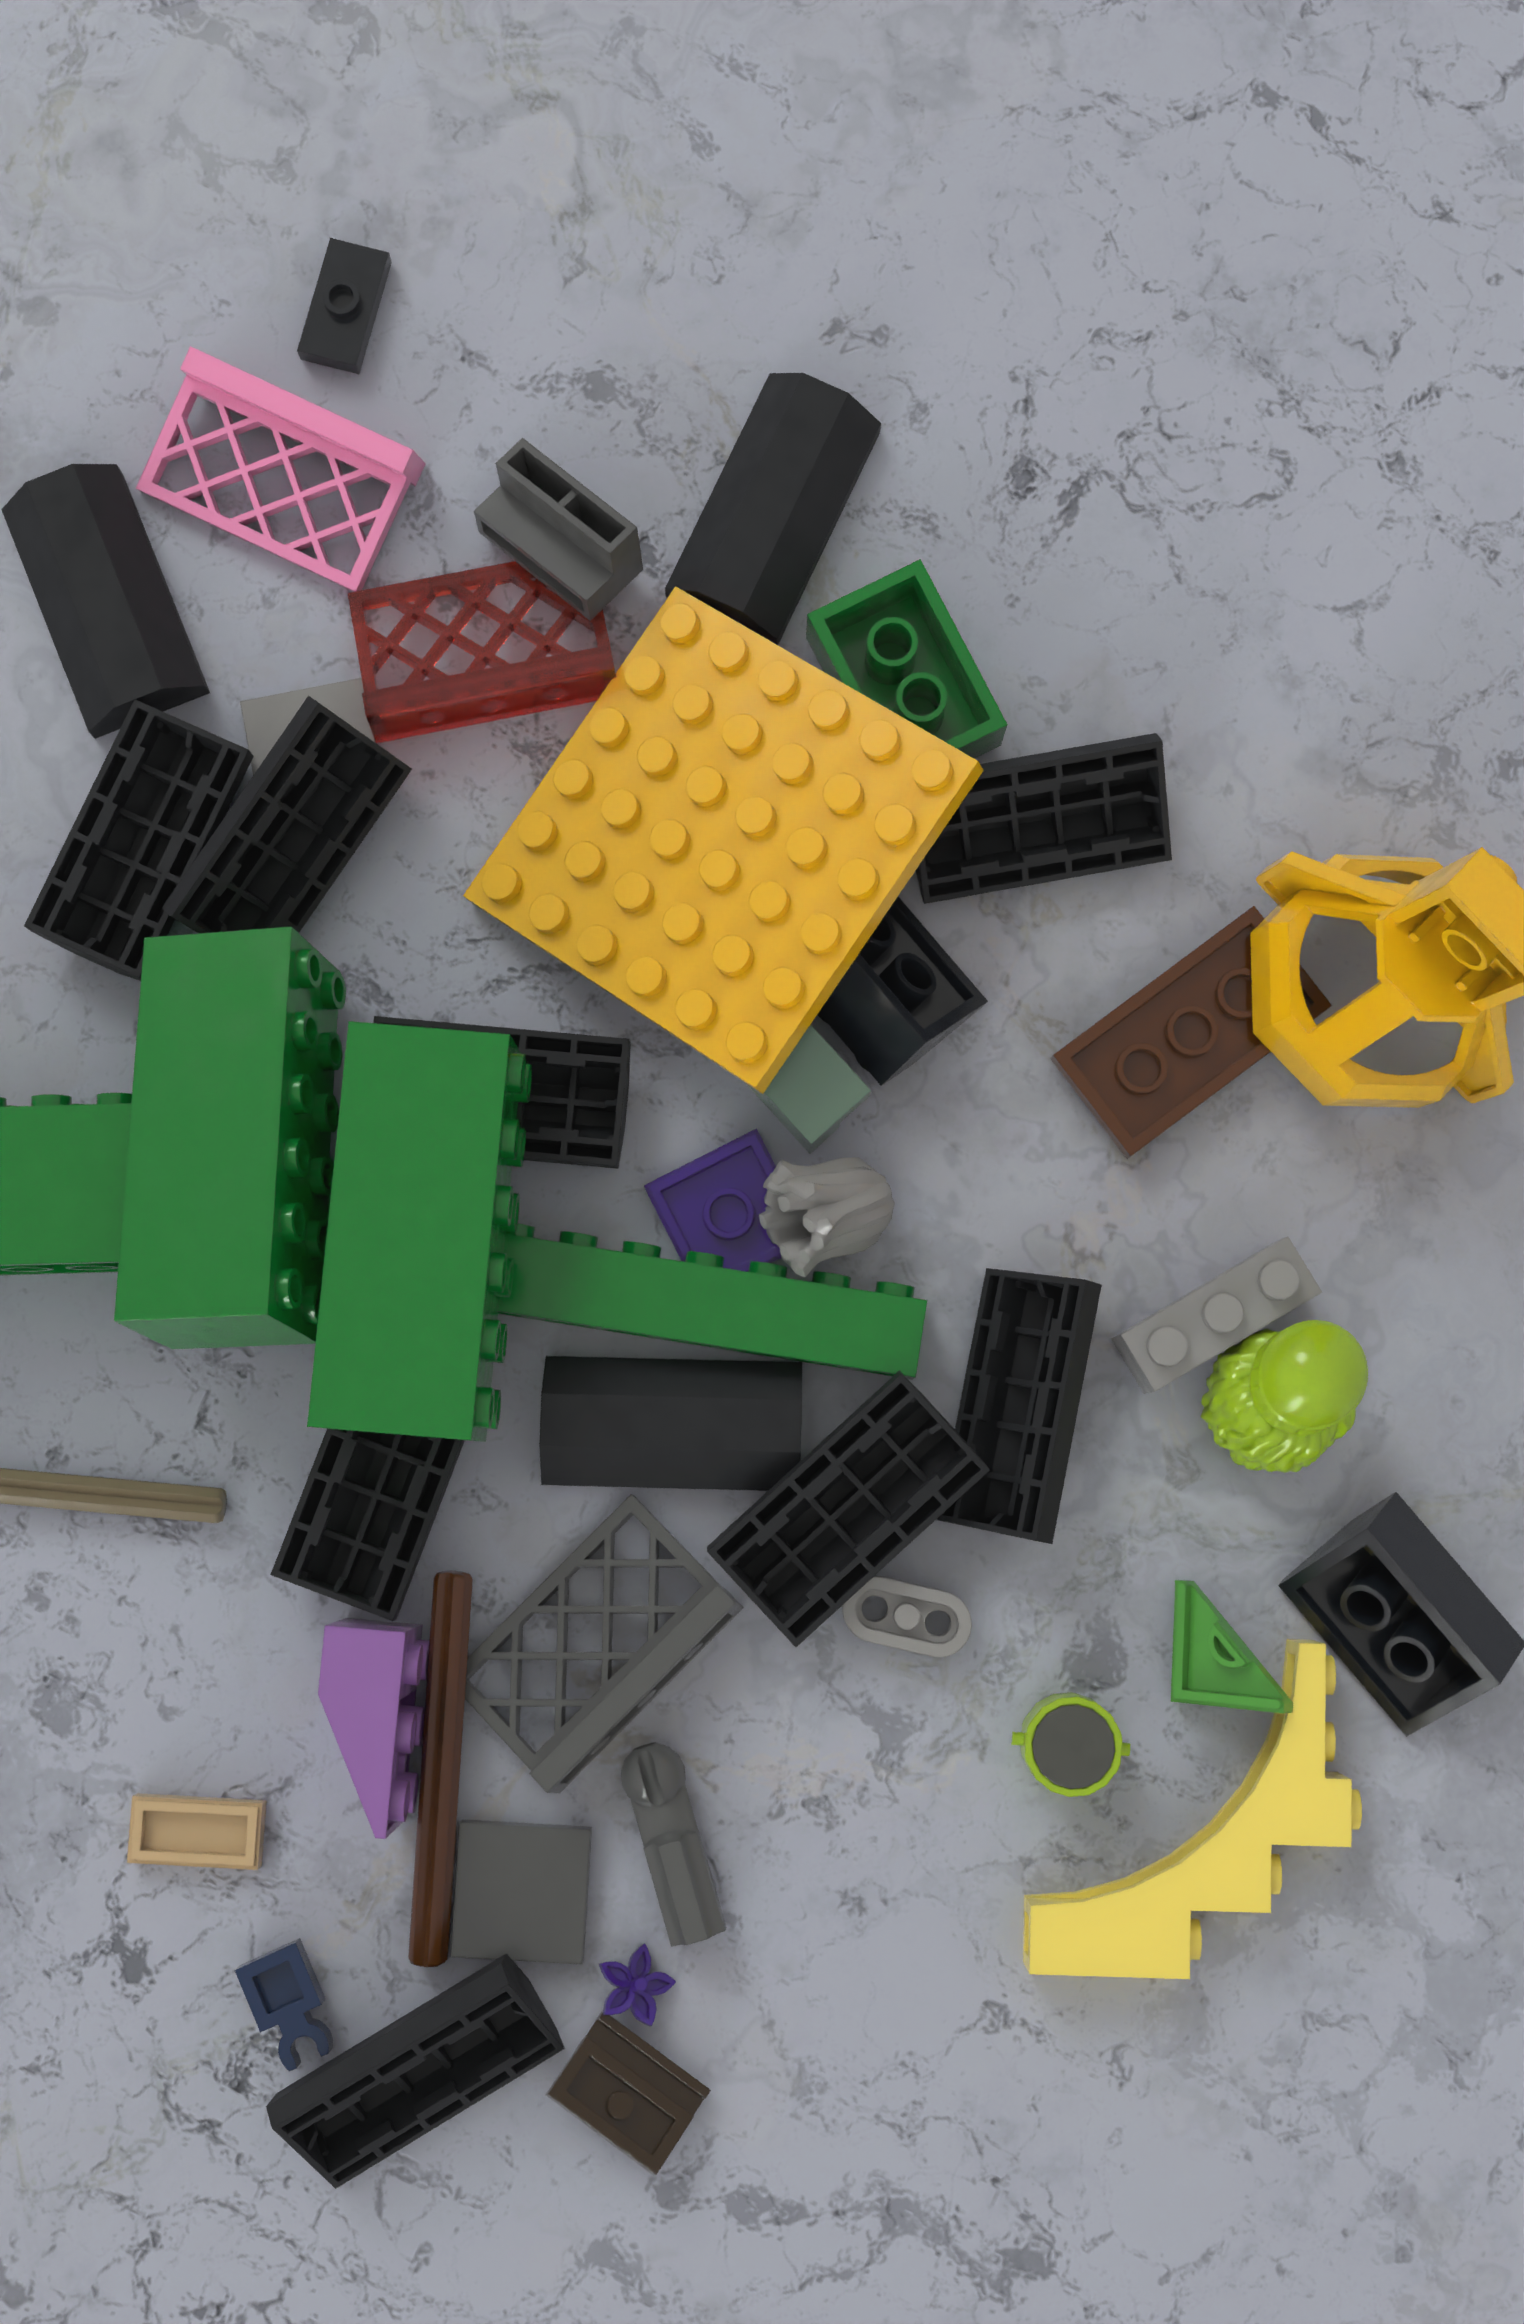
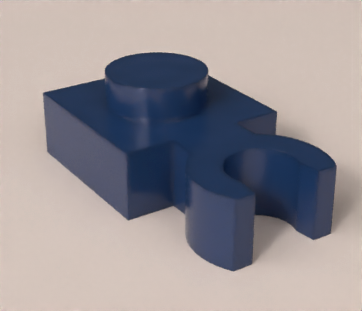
M300 1938L250 1960L235 1970L260 2033L276 2025L279 2026L282 2037L279 2042L278 2053L282 2064L288 2071L296 2069L301 2063L300 2055L295 2047L296 2039L306 2036L313 2039L321 2057L329 2054L333 2048L332 2034L322 2021L312 2018L310 2013L311 2009L322 2005L326 1999Z

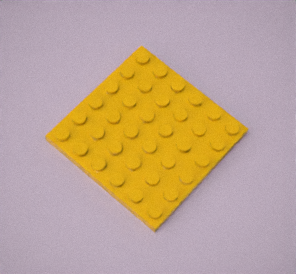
M675 586L463 896L496 920L763 1094L984 770L976 759Z

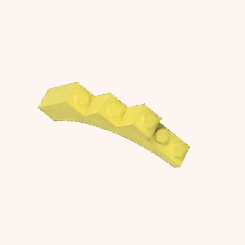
M1286 1639L1281 1688L1293 1702V1713H1274L1266 1740L1242 1784L1206 1826L1168 1856L1125 1878L1074 1892L1024 1895L1023 1963L1029 1974L1190 1979V1960H1200L1202 1948L1199 1919H1191V1911L1271 1913V1895H1279L1282 1887L1281 1859L1279 1854H1271L1272 1845L1351 1847L1352 1830H1359L1361 1826L1362 1803L1359 1790L1352 1789V1779L1339 1772L1325 1771V1762H1333L1336 1750L1334 1725L1332 1722H1325L1326 1695L1334 1694L1336 1666L1334 1657L1326 1655L1325 1643L1307 1639Z

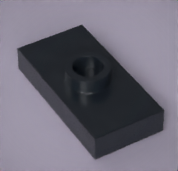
M330 238L297 349L301 360L360 374L392 264L389 252Z

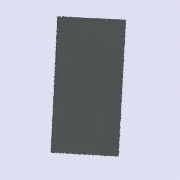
M522 438L495 463L500 486L474 510L478 531L591 621L643 570L637 526Z

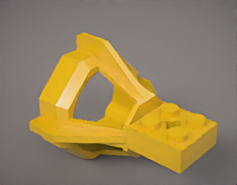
M1483 847L1445 867L1433 858L1335 854L1321 863L1291 851L1267 866L1256 877L1257 883L1278 905L1250 933L1253 1034L1323 1106L1420 1108L1440 1101L1452 1087L1468 1102L1476 1103L1504 1094L1511 1087L1514 1079L1506 1035V1002L1524 996V890L1517 884V876L1506 862L1490 855ZM1359 876H1377L1390 879L1398 883L1366 880L1360 878ZM1314 914L1361 921L1376 937L1377 979L1379 982L1316 1025L1305 1002L1300 981V953L1306 929ZM1413 1016L1417 1021L1458 1022L1463 1027L1455 1057L1450 1063L1429 1072L1415 1075L1387 1074L1366 1068L1350 1059Z

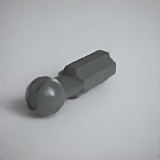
M653 1742L633 1749L625 1758L621 1769V1781L632 1803L671 1947L690 1945L724 1932L727 1927L686 1789L685 1766L680 1756L669 1746Z

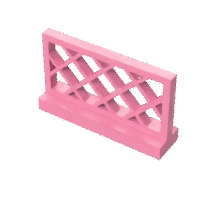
M190 346L180 368L186 374V377L136 489L360 595L409 485L416 486L426 465L425 462L414 450ZM197 396L217 405L224 427L193 438L187 419ZM229 411L246 419L233 423ZM260 426L272 430L280 453L248 465L238 435ZM180 434H181L182 437H183L184 443L179 444V445H176V443H177V441H178V439H179V436H180ZM284 436L300 443V445L288 449ZM229 439L239 468L208 480L198 450ZM316 451L326 455L334 479L303 490L293 460ZM189 454L199 484L176 493L159 486V481L167 463ZM339 462L356 470L343 475ZM284 464L294 494L263 506L253 476ZM370 477L390 485L379 509L358 516L348 486ZM244 480L254 510L230 519L221 515L213 491ZM339 490L349 520L318 532L308 501ZM203 495L208 508L191 500ZM298 505L309 535L287 544L276 541L267 517ZM258 521L263 534L245 525ZM373 523L366 538L362 527ZM354 531L360 553L349 575L330 566L322 543ZM313 546L317 559L300 551Z

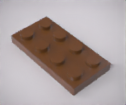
M1255 906L1228 924L1051 1057L1052 1062L1127 1159L1271 1052L1253 1034L1250 933L1264 920ZM1300 965V981L1303 996L1314 1020L1332 1005Z

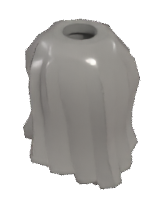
M859 1157L838 1158L812 1166L792 1165L782 1160L777 1163L774 1172L768 1176L763 1184V1187L768 1190L764 1197L767 1207L765 1212L759 1214L760 1224L766 1229L771 1242L780 1248L783 1261L791 1266L795 1274L806 1277L821 1261L863 1252L878 1242L882 1232L892 1219L895 1203L892 1198V1190L886 1182L885 1176L879 1174Z

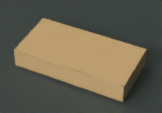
M137 1793L132 1796L127 1863L258 1870L262 1867L267 1800Z

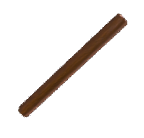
M462 1571L438 1572L433 1580L408 1953L410 1963L420 1967H438L448 1959L473 1582L471 1574Z

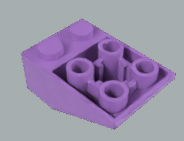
M345 1618L324 1627L318 1696L375 1838L386 1839L406 1821L408 1813L415 1812L417 1805L419 1773L409 1772L410 1754L413 1752L414 1746L420 1747L423 1740L425 1707L415 1706L417 1685H419L420 1680H427L429 1640H421L423 1624Z

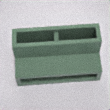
M811 1024L765 1092L761 1094L749 1086L809 1154L839 1128L840 1122L870 1097L871 1094L869 1087Z

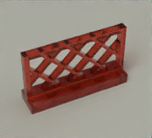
M516 561L348 593L364 689L362 697L365 715L376 743L597 701L609 682L616 678L603 609L591 621L588 620L561 597L548 590L546 585ZM513 583L526 591L509 614L486 601V598L496 585ZM452 594L465 602V604L448 626L425 612L436 597ZM537 599L562 613L545 636L521 622ZM392 606L405 615L386 638L367 626L365 610ZM477 610L501 624L484 647L460 634ZM575 620L595 632L598 647L571 652L556 642L571 622ZM416 622L440 635L423 659L399 646ZM512 632L536 645V648L526 661L509 664L495 655ZM370 642L379 647L373 656ZM452 643L476 657L466 671L460 674L448 676L434 667ZM391 655L414 668L402 685L378 689L376 674Z

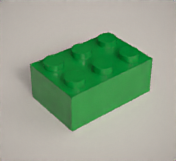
M921 559L807 614L806 639L823 672L974 759L1001 746L1008 724Z

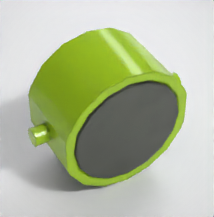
M1073 1692L1052 1694L1037 1702L1024 1718L1022 1731L1012 1732L1011 1745L1020 1746L1021 1755L1035 1779L1051 1792L1067 1797L1090 1795L1105 1787L1118 1771L1121 1764V1756L1130 1755V1743L1122 1742L1121 1731L1112 1715L1090 1697Z

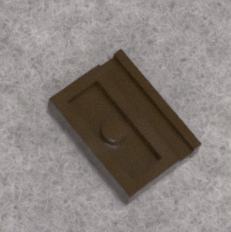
M602 2011L545 2095L649 2173L657 2175L694 2118L693 2115L711 2090L612 2016L603 2015Z

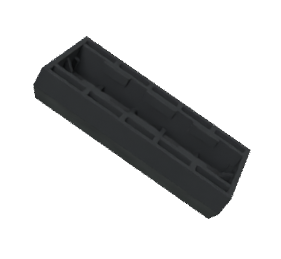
M770 373L665 587L666 597L668 598L676 586L778 645L880 434L881 422L848 392L805 373Z
M70 464L25 482L1 510L88 732L96 739L119 730L134 700L164 712L209 694V688L124 475L118 465Z
M308 696L162 909L172 918L197 933L293 927L299 933L407 778L412 768Z
M134 700L24 927L80 957L118 974L141 981L144 938L168 935L175 919L163 910L162 907L224 819L254 757L249 749Z
M1157 733L980 764L984 771L916 869L921 897L924 904L1172 860L1163 742Z
M374 1016L373 1023L510 1034L520 1052L526 1055V1064L532 1065L529 1102H518L516 1120H519L520 1128H525L526 1130L524 1160L619 1168L629 1092L630 1039Z
M986 1268L955 1430L988 1466L990 1471L937 1518L938 1521L1053 1544L1102 1287L1101 1284L1085 1279Z
M546 1356L540 1412L539 1449L541 1485L768 1491L801 1461L802 1362Z
M899 1370L707 1546V1552L786 1638L797 1647L989 1472L990 1469L926 1397Z
M327 1429L270 1575L385 1619L397 1620L465 1440Z
M506 1953L279 2091L268 2103L266 2109L272 2129L336 2189L565 2048L554 2022L530 1980Z

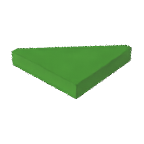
M1175 1580L1171 1702L1283 1714L1293 1713V1702L1195 1581Z

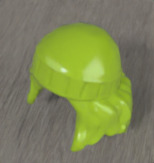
M1303 1321L1279 1332L1268 1328L1257 1331L1218 1355L1217 1361L1213 1364V1373L1210 1377L1206 1378V1385L1209 1391L1202 1396L1201 1404L1204 1406V1409L1201 1413V1418L1208 1423L1209 1430L1213 1431L1215 1443L1220 1447L1229 1449L1230 1457L1237 1465H1244L1245 1468L1255 1471L1263 1469L1268 1472H1298L1302 1467H1308L1311 1463L1315 1462L1328 1447L1334 1444L1336 1439L1342 1438L1354 1425L1355 1409L1364 1396L1368 1382V1365L1365 1353L1351 1333L1339 1325L1328 1321Z

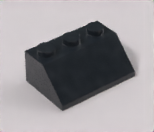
M898 896L817 1015L830 1025L855 1055L860 1066L868 1071L879 1085L882 1086L917 1062L981 1009L988 1001Z
M1394 1492L1351 1520L1278 1585L1406 1737L1500 1685L1524 1648V1640L1397 1492Z

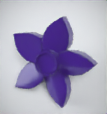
M644 1943L632 1953L628 1967L616 1961L600 1963L599 1967L604 1978L612 1986L617 1987L605 1999L603 2015L621 2014L630 2008L638 2021L650 2027L653 2025L657 2011L656 2002L652 1996L667 1992L676 1981L666 1973H649L651 1956Z

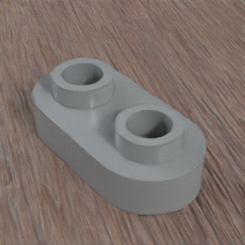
M874 1576L842 1605L845 1623L858 1638L867 1642L932 1657H946L958 1652L968 1641L972 1628L971 1616L967 1606L952 1593L882 1576ZM870 1596H879L886 1602V1613L879 1620H869L862 1613L863 1602ZM936 1610L944 1611L949 1617V1627L940 1635L929 1633L925 1626L927 1616Z

